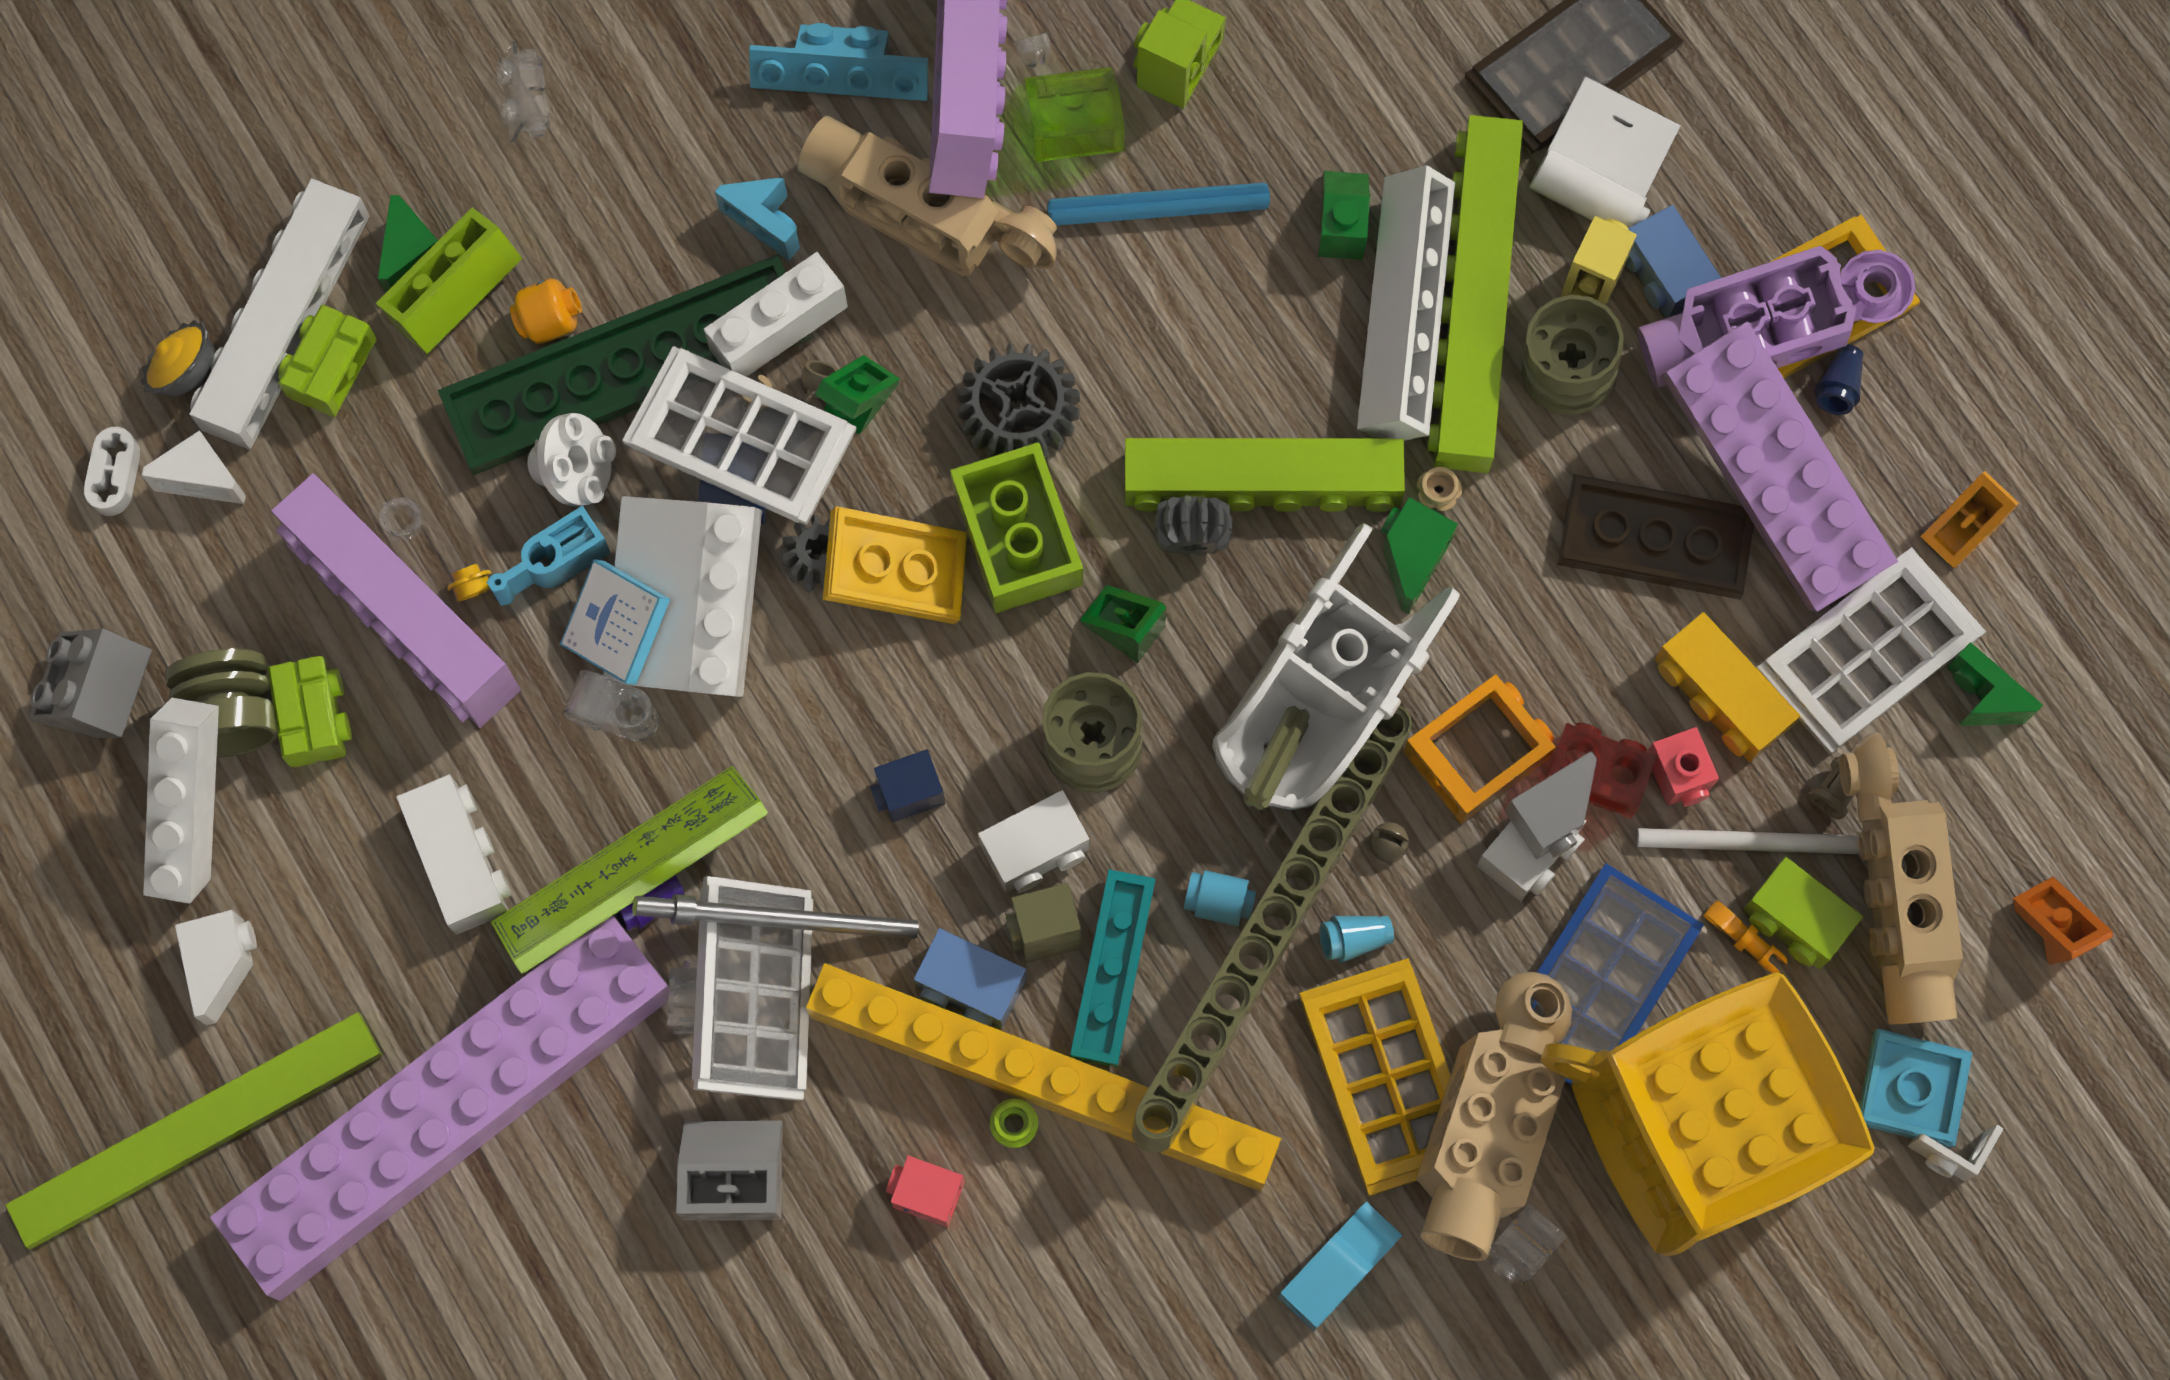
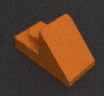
M2053 876L2013 898L2015 912L2044 938L2046 958L2050 965L2073 960L2113 937L2112 930Z

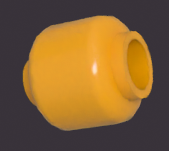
M548 278L520 289L515 296V304L510 306L511 318L519 335L523 339L529 338L533 343L539 345L572 334L577 327V314L582 313L581 302L576 291L572 287L566 289L559 280Z

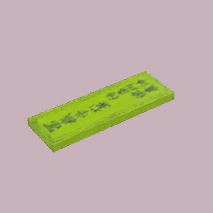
M731 766L492 920L491 924L521 974L525 973L633 903L635 896L647 894L765 817L768 811L741 775Z

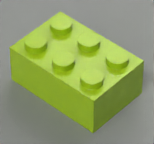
M1039 442L950 470L952 490L995 614L1083 586V566Z

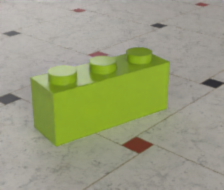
M472 207L375 304L402 335L428 354L523 258L501 229Z

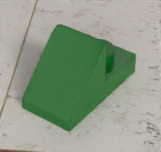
M862 355L822 379L815 395L826 402L825 412L856 426L855 433L860 434L896 389L900 378L865 355Z
M1971 642L1947 667L1953 673L1955 682L1963 690L1971 694L1976 693L1982 699L1960 723L1961 726L2025 724L2043 706L2040 701Z

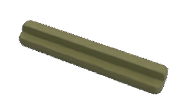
M1290 706L1286 709L1245 788L1243 800L1248 807L1254 806L1258 810L1268 807L1309 726L1310 714L1306 709L1299 710L1296 706Z

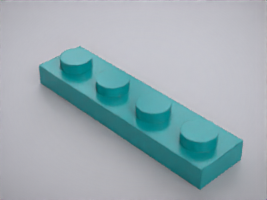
M1108 870L1070 1053L1071 1058L1118 1068L1156 878Z

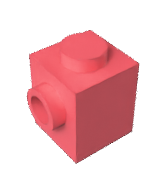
M1697 727L1653 742L1645 754L1667 806L1680 801L1684 807L1697 804L1710 797L1709 791L1719 780V776Z

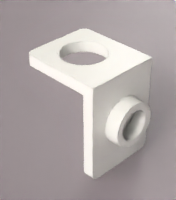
M1996 1124L1987 1129L1968 1161L1925 1134H1920L1913 1138L1908 1147L1927 1158L1925 1164L1936 1173L1948 1178L1955 1175L1965 1182L1978 1175L2004 1128Z

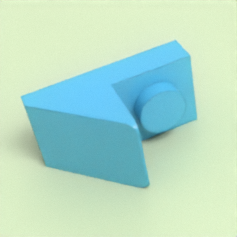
M783 178L720 185L716 189L715 196L719 211L789 261L800 249L796 224L785 213L777 210L788 195Z

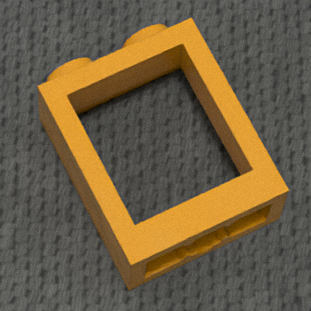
M1497 674L1406 741L1403 750L1405 756L1461 825L1548 761L1556 748L1552 743L1554 736L1548 726L1539 718L1533 720L1522 706L1524 705V699L1517 688L1510 682L1503 683ZM1491 698L1533 750L1474 793L1432 741Z

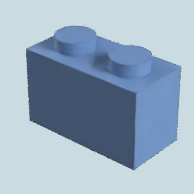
M1674 205L1628 228L1629 231L1636 233L1637 236L1625 267L1631 273H1637L1644 284V293L1648 302L1654 309L1660 308L1665 318L1683 312L1687 289L1721 278Z
M939 928L913 980L916 989L922 991L919 998L943 1009H946L947 1004L964 1011V1017L988 1026L994 1025L1003 1029L1027 980V970Z

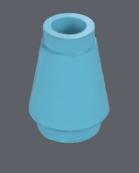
M1387 915L1380 917L1331 916L1329 921L1320 924L1319 937L1326 959H1337L1340 963H1343L1384 945L1392 944L1394 941V930L1392 922Z

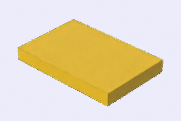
M836 506L830 512L823 600L956 624L960 621L967 532Z

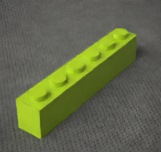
M1125 438V506H1134L1139 511H1157L1159 503L1167 501L1172 497L1182 498L1186 495L1198 497L1202 495L1204 498L1216 497L1230 505L1231 511L1236 512L1250 511L1255 506H1273L1275 510L1281 512L1297 511L1301 506H1320L1321 510L1327 512L1343 511L1347 509V506H1366V509L1372 512H1386L1392 510L1394 506H1401L1405 493L1404 439Z

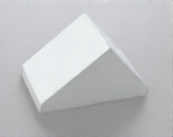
M200 430L143 468L142 477L154 491L244 504L246 495Z

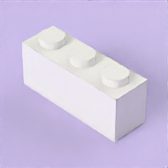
M816 252L704 328L709 349L723 367L747 377L845 310L848 306L844 285L819 253Z
M449 774L396 796L446 924L454 934L458 935L482 925L508 911L504 899L512 896L501 869L493 872L487 856L493 854L494 849L485 828H475L470 813L477 811V807L467 784L459 787Z

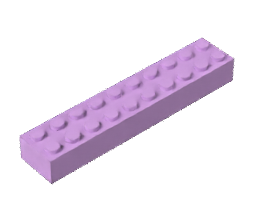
M611 916L547 958L219 1209L210 1218L265 1294L282 1301L675 996L614 916Z

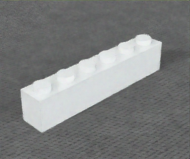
M1427 165L1384 177L1357 430L1373 438L1404 439L1405 441L1429 436L1455 182Z
M312 178L305 192L301 191L298 193L293 202L292 217L285 230H280L277 233L272 244V255L265 269H260L254 277L252 294L245 308H240L233 318L231 325L232 333L224 347H220L214 354V359L211 363V373L204 387H199L192 397L189 415L201 431L251 450L282 389L278 384L280 380L278 378V370L282 360L288 354L294 355L301 342L299 332L306 317L309 315L315 316L320 305H325L370 217L361 197Z

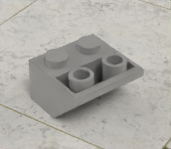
M103 628L59 632L58 637L51 642L47 650L46 661L48 665L43 679L32 692L30 703L33 707L29 720L96 738H122L152 649Z
M684 1122L677 1163L676 1214L683 1221L781 1220L783 1122Z

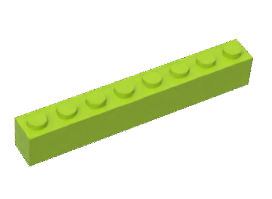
M1469 115L1465 131H1457L1454 158H1462L1461 172H1453L1452 181L1455 182L1453 199H1458L1457 213H1452L1449 240L1454 241L1453 255L1448 254L1445 276V282H1451L1449 297L1443 296L1441 324H1447L1446 338H1439L1436 366H1443L1442 381L1434 382L1432 408L1439 409L1438 424H1430L1427 441V451L1435 452L1434 468L1445 467L1450 470L1488 474L1494 459L1523 120Z

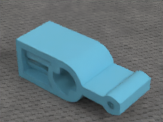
M582 505L531 537L521 550L522 562L503 574H493L487 581V584L501 606L508 605L513 602L515 595L535 583L542 588L557 587L590 567L594 559L601 560L611 554L605 538ZM543 557H547L553 562L549 566L544 567L538 561Z
M1366 1201L1282 1290L1278 1298L1314 1332L1403 1235Z

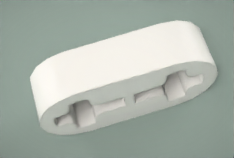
M109 427L102 430L95 438L84 484V496L94 510L105 516H115L122 513L129 506L133 494L140 460V447L131 433L124 428ZM118 441H121L126 447V451L117 453L113 466L114 460L107 450L108 448H116ZM110 477H112L111 485L116 489L117 494L109 495L107 501L104 502L98 493L99 491H107Z

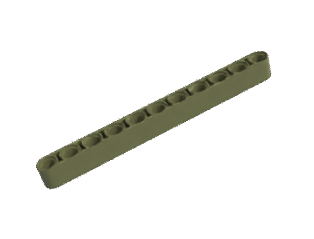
M1399 705L1392 718L1389 720L1382 719L1343 774L1319 800L1140 1102L1132 1125V1137L1136 1145L1143 1151L1161 1153L1167 1150L1175 1141L1401 755L1412 727L1411 717L1408 711L1401 705ZM1380 726L1391 727L1396 731L1397 736H1384L1377 728ZM1358 763L1368 764L1374 768L1376 773L1372 775L1363 774L1356 769L1355 765ZM1335 801H1345L1352 806L1354 811L1350 813L1340 812L1334 808L1332 803ZM1313 839L1325 840L1332 849L1329 851L1316 850L1309 841ZM1291 877L1302 878L1307 882L1309 888L1306 890L1293 889L1288 885L1286 879ZM1277 916L1285 922L1287 927L1281 930L1271 929L1264 923L1263 918ZM1245 955L1256 956L1261 960L1263 967L1257 970L1248 969L1242 965L1239 958ZM1220 995H1231L1238 1000L1240 1007L1234 1010L1224 1009L1218 1005L1216 998ZM1197 1035L1210 1036L1215 1041L1217 1047L1210 1051H1203L1193 1044L1192 1038ZM1174 1075H1181L1190 1080L1193 1088L1186 1092H1179L1171 1088L1167 1080ZM1150 1116H1157L1166 1121L1169 1129L1163 1133L1155 1134L1145 1128L1143 1121Z

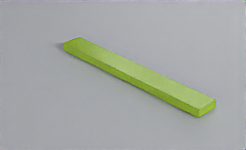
M357 1012L5 1204L25 1247L33 1249L383 1057L363 1016Z

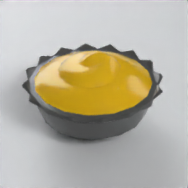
M193 320L190 324L182 323L178 330L169 331L167 338L157 343L155 352L148 356V365L142 369L144 378L141 380V384L145 386L144 392H152V394L161 393L170 397H176L188 391L196 390L207 380L211 373V363L214 359L215 348L208 337V330H205L204 322L199 324L196 320Z

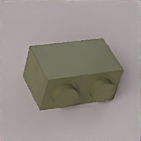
M1068 883L1011 897L1013 912L1005 914L1006 927L1013 952L1022 950L1025 963L1081 949V928Z

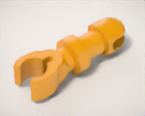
M1718 900L1703 915L1712 925L1735 941L1733 946L1740 952L1743 949L1748 951L1758 960L1757 963L1768 972L1780 973L1769 962L1771 955L1784 965H1787L1786 956L1773 944L1770 946L1757 935L1759 930L1751 924L1747 927L1730 909Z

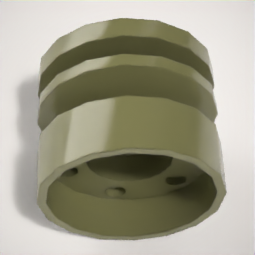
M1568 295L1552 299L1536 311L1528 324L1522 378L1526 391L1538 405L1553 413L1577 415L1590 412L1607 400L1616 385L1624 341L1619 319L1608 306L1591 297ZM1567 361L1573 362L1574 368H1568Z
M246 649L212 650L177 660L167 667L165 681L166 686L170 689L168 700L177 698L219 706L216 758L250 753L268 746L277 739L278 731L273 704L270 700L262 698L270 690L269 679L265 676L268 668L267 661L262 653Z
M1086 672L1068 677L1052 690L1043 708V742L1049 767L1062 783L1078 791L1100 793L1117 788L1133 775L1141 761L1143 745L1142 712L1137 696L1124 682L1109 674ZM1098 736L1102 738L1101 744L1096 741H1092L1089 745L1085 744L1086 737L1091 740H1095Z

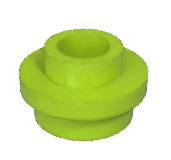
M1008 1099L999 1103L992 1111L990 1130L999 1144L1008 1148H1020L1030 1143L1035 1137L1038 1130V1117L1034 1108L1026 1101ZM1011 1116H1018L1023 1120L1024 1124L1020 1131L1013 1133L1005 1128V1121Z

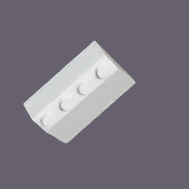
M622 496L614 567L669 597L670 602L637 684H625L605 671L603 674L604 683L743 697L762 510L748 506Z

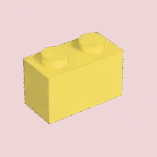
M1594 216L1571 264L1560 297L1568 295L1586 296L1607 305L1625 267L1637 234L1629 231L1626 225L1617 220H1604Z

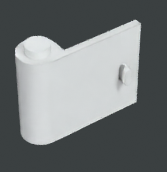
M1585 76L1532 179L1529 189L1593 221L1594 216L1604 220L1614 219L1630 228L1647 219L1650 213V209L1644 207L1647 199L1645 196L1681 125Z

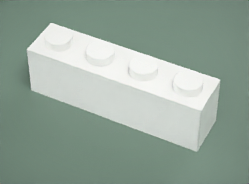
M171 698L150 719L143 895L190 904L211 880L219 706Z

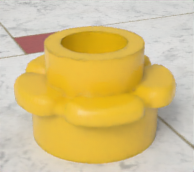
M478 564L465 567L451 574L454 582L448 585L447 589L448 591L453 590L457 602L473 598L491 590L487 581L489 580L488 576L492 573L490 570L480 571Z

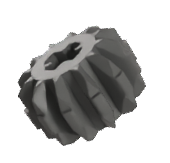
M1188 495L1182 498L1172 497L1167 501L1159 503L1154 520V534L1156 535L1157 546L1171 554L1182 553L1184 556L1188 554L1199 556L1205 553L1215 554L1229 547L1230 536L1232 535L1230 505L1216 497L1204 498L1202 495L1198 497H1190Z
M815 514L812 515L810 520L812 526L808 528L800 522L794 524L797 536L784 537L783 544L788 551L781 555L783 566L791 568L788 572L791 582L803 580L804 590L808 593L814 590L817 583H821L822 590L824 589L827 554H822L819 560H815L813 554H820L823 549H827L830 523L829 518L825 525H821L819 516Z

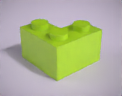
M1175 0L1170 9L1164 7L1162 11L1158 10L1151 24L1147 22L1142 24L1134 41V47L1138 48V53L1133 63V67L1137 69V87L1184 109L1224 39L1226 17L1190 0Z

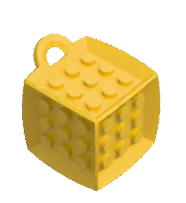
M1778 972L1741 984L1700 1001L1647 1028L1611 1051L1601 1050L1594 1052L1576 1046L1550 1043L1545 1045L1540 1062L1549 1070L1572 1080L1571 1086L1582 1117L1610 1179L1648 1243L1656 1253L1664 1256L1680 1254L1698 1241L1786 1204L1837 1176L1858 1168L1871 1158L1875 1149L1859 1105L1836 1056L1786 976Z

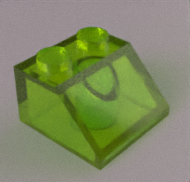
M1112 67L1024 78L1036 162L1124 151L1125 126L1119 87Z

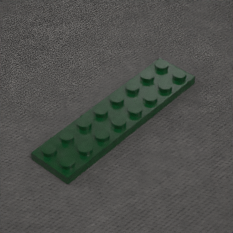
M774 255L439 389L438 393L473 476L530 453L531 449L535 446V441L539 440L546 424L559 415L570 413L582 414L598 426L638 410L673 346L721 365L709 349L704 328L785 274L786 271L779 255ZM811 332L810 334L796 342L791 347L814 339L813 332ZM689 372L679 393L709 380Z

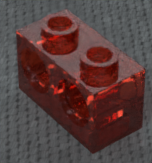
M1578 722L1574 726L1566 723L1559 736L1544 780L1571 764L1566 752L1580 750L1588 754L1592 751L1597 761L1588 803L1631 819L1640 806L1657 756L1646 752L1647 748L1639 742L1629 739H1621L1618 742L1604 737L1600 729L1590 724ZM1615 766L1628 768L1634 776V782L1630 784L1618 782L1612 774V768Z

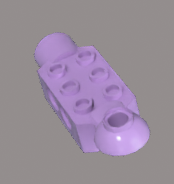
M1818 246L1687 289L1683 313L1637 328L1639 344L1648 373L1656 388L1667 386L1661 374L1747 321L1777 368L1847 346L1853 322L1859 320L1872 323L1887 322L1904 313L1912 303L1915 293L1914 274L1904 260L1894 253L1882 250L1860 253L1851 258L1840 273L1841 264L1837 262V258L1822 246ZM1871 282L1880 283L1887 290V294L1882 297L1870 296L1865 291L1864 285Z

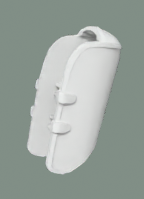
M1362 523L1354 530V533L1323 577L1316 581L1308 594V599L1292 623L1288 624L1278 640V645L1225 726L1217 732L1213 739L1212 747L1219 768L1227 780L1245 795V788L1265 751L1264 744H1269L1286 709L1290 706H1296L1299 710L1306 709L1309 712V726L1268 806L1288 810L1308 808L1329 791L1352 762L1382 719L1389 720L1392 718L1401 703L1397 695L1410 674H1419L1427 663L1430 655L1426 652V649L1460 596L1453 587L1444 589L1405 622L1394 625L1338 583L1372 531V527L1365 523Z

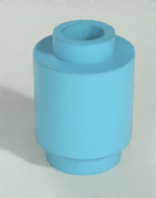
M1207 870L1204 871V874L1192 872L1184 910L1195 912L1194 917L1239 927L1241 918L1249 919L1252 915L1256 891L1248 890L1249 880Z

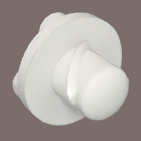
M578 413L559 415L546 424L539 440L535 441V446L528 455V470L532 479L537 484L545 486L549 493L562 504L577 507L598 503L602 500L610 480L611 462L615 458L616 448L613 440L609 436L603 435L600 428L588 417Z

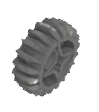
M1009 343L1006 346V355L1000 356L998 351L991 348L989 351L990 363L976 358L974 361L976 373L965 372L963 383L966 387L959 388L957 391V399L963 403L957 407V417L965 420L961 425L963 434L965 436L974 435L972 446L977 450L988 445L986 450L988 458L996 456L1000 452L1006 453L1038 442L1045 460L1049 457L1048 445L1060 451L1064 446L1061 436L1071 437L1074 434V425L1071 422L1077 421L1080 417V409L1075 406V404L1080 402V392L1077 389H1072L1075 385L1074 375L1072 373L1063 374L1065 363L1059 359L1049 364L1050 352L1047 349L1041 351L1037 357L1033 356V347L1029 343L1023 348V353H1015L1014 345ZM1021 376L1014 382L1001 381L1006 378ZM1039 382L1045 385L1054 396L1056 401L1054 411L1046 408L1045 402L1036 397ZM1026 396V407L1023 408L1020 404V409L1014 408L1011 412V402L1014 401L1017 405V400H1024ZM983 398L992 401V407L1001 412L998 427L990 423L981 410ZM1030 426L1036 428L1029 432L1016 433L1022 427Z

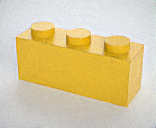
M1702 612L1665 643L1654 659L1659 664L1657 668L1663 679L1673 687L1679 686L1691 699L1689 703L1693 711L1706 722L1711 721L1723 733L1722 740L1727 748L1738 757L1743 755L1749 763L1790 730L1801 716L1705 612Z

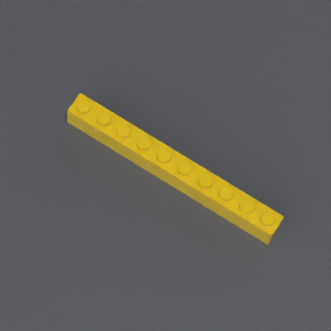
M824 963L806 1006L811 1019L1135 1143L1132 1137V1125L1137 1108L1149 1087ZM1195 1105L1173 1144L1167 1150L1161 1152V1154L1261 1192L1281 1138ZM1150 1116L1143 1121L1145 1128L1155 1134L1163 1133L1169 1129L1166 1121L1157 1116Z

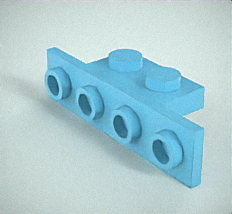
M825 23L801 24L795 48L750 45V88L927 101L928 58L887 55L889 31L875 30L868 26L844 28L831 27Z

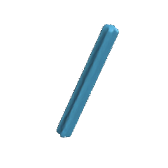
M1263 182L1055 198L1048 200L1047 212L1056 225L1264 210L1269 208L1270 193L1268 184Z

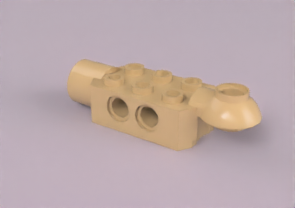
M825 116L815 125L804 143L798 160V171L826 186L847 214L962 277L971 275L974 268L979 266L994 241L998 242L999 249L1009 259L1025 267L1031 268L1036 266L1047 269L1052 268L1056 261L1057 247L1053 234L1057 226L1048 215L1031 206H1023L1019 213H1015L995 201L992 202L987 195H984V198L929 193L930 159L923 158L921 160L911 155L900 142L891 137L885 136L882 139L871 132L863 135L836 119Z
M1873 732L1860 740L1852 752L1841 754L1839 775L1844 794L1846 796L1856 795L1859 822H1862L1863 832L1858 834V850L1862 861L1867 860L1869 880L1864 881L1863 893L1867 908H1872L1875 927L1870 928L1869 944L1872 955L1874 957L1878 956L1879 966L1882 971L1888 1024H1908L1956 1019L1958 1017L1953 983L1963 961L1946 813L1939 802L1929 803L1928 800L1892 803V793H1896L1899 787V769L1896 754L1893 748H1887L1881 733ZM1902 859L1905 860L1907 865L1906 874L1903 872L1901 866ZM1909 907L1911 908V911H1912V921H1911V922L1909 921L1908 916H1907V912H1908V908H1909Z
M1536 972L1520 973L1504 982L1497 994L1495 1007L1498 1023L1501 1027L1500 1030L1480 1032L1460 1046L1416 1178L1432 1197L1420 1235L1421 1239L1436 1250L1460 1259L1470 1261L1486 1260L1500 1218L1507 1217L1526 1205L1566 1079L1549 1070L1540 1062L1545 1045L1562 1041L1571 1026L1572 1007L1568 994L1560 983L1545 974ZM1531 999L1541 1003L1545 1011V1017H1541L1533 1011L1530 1004Z

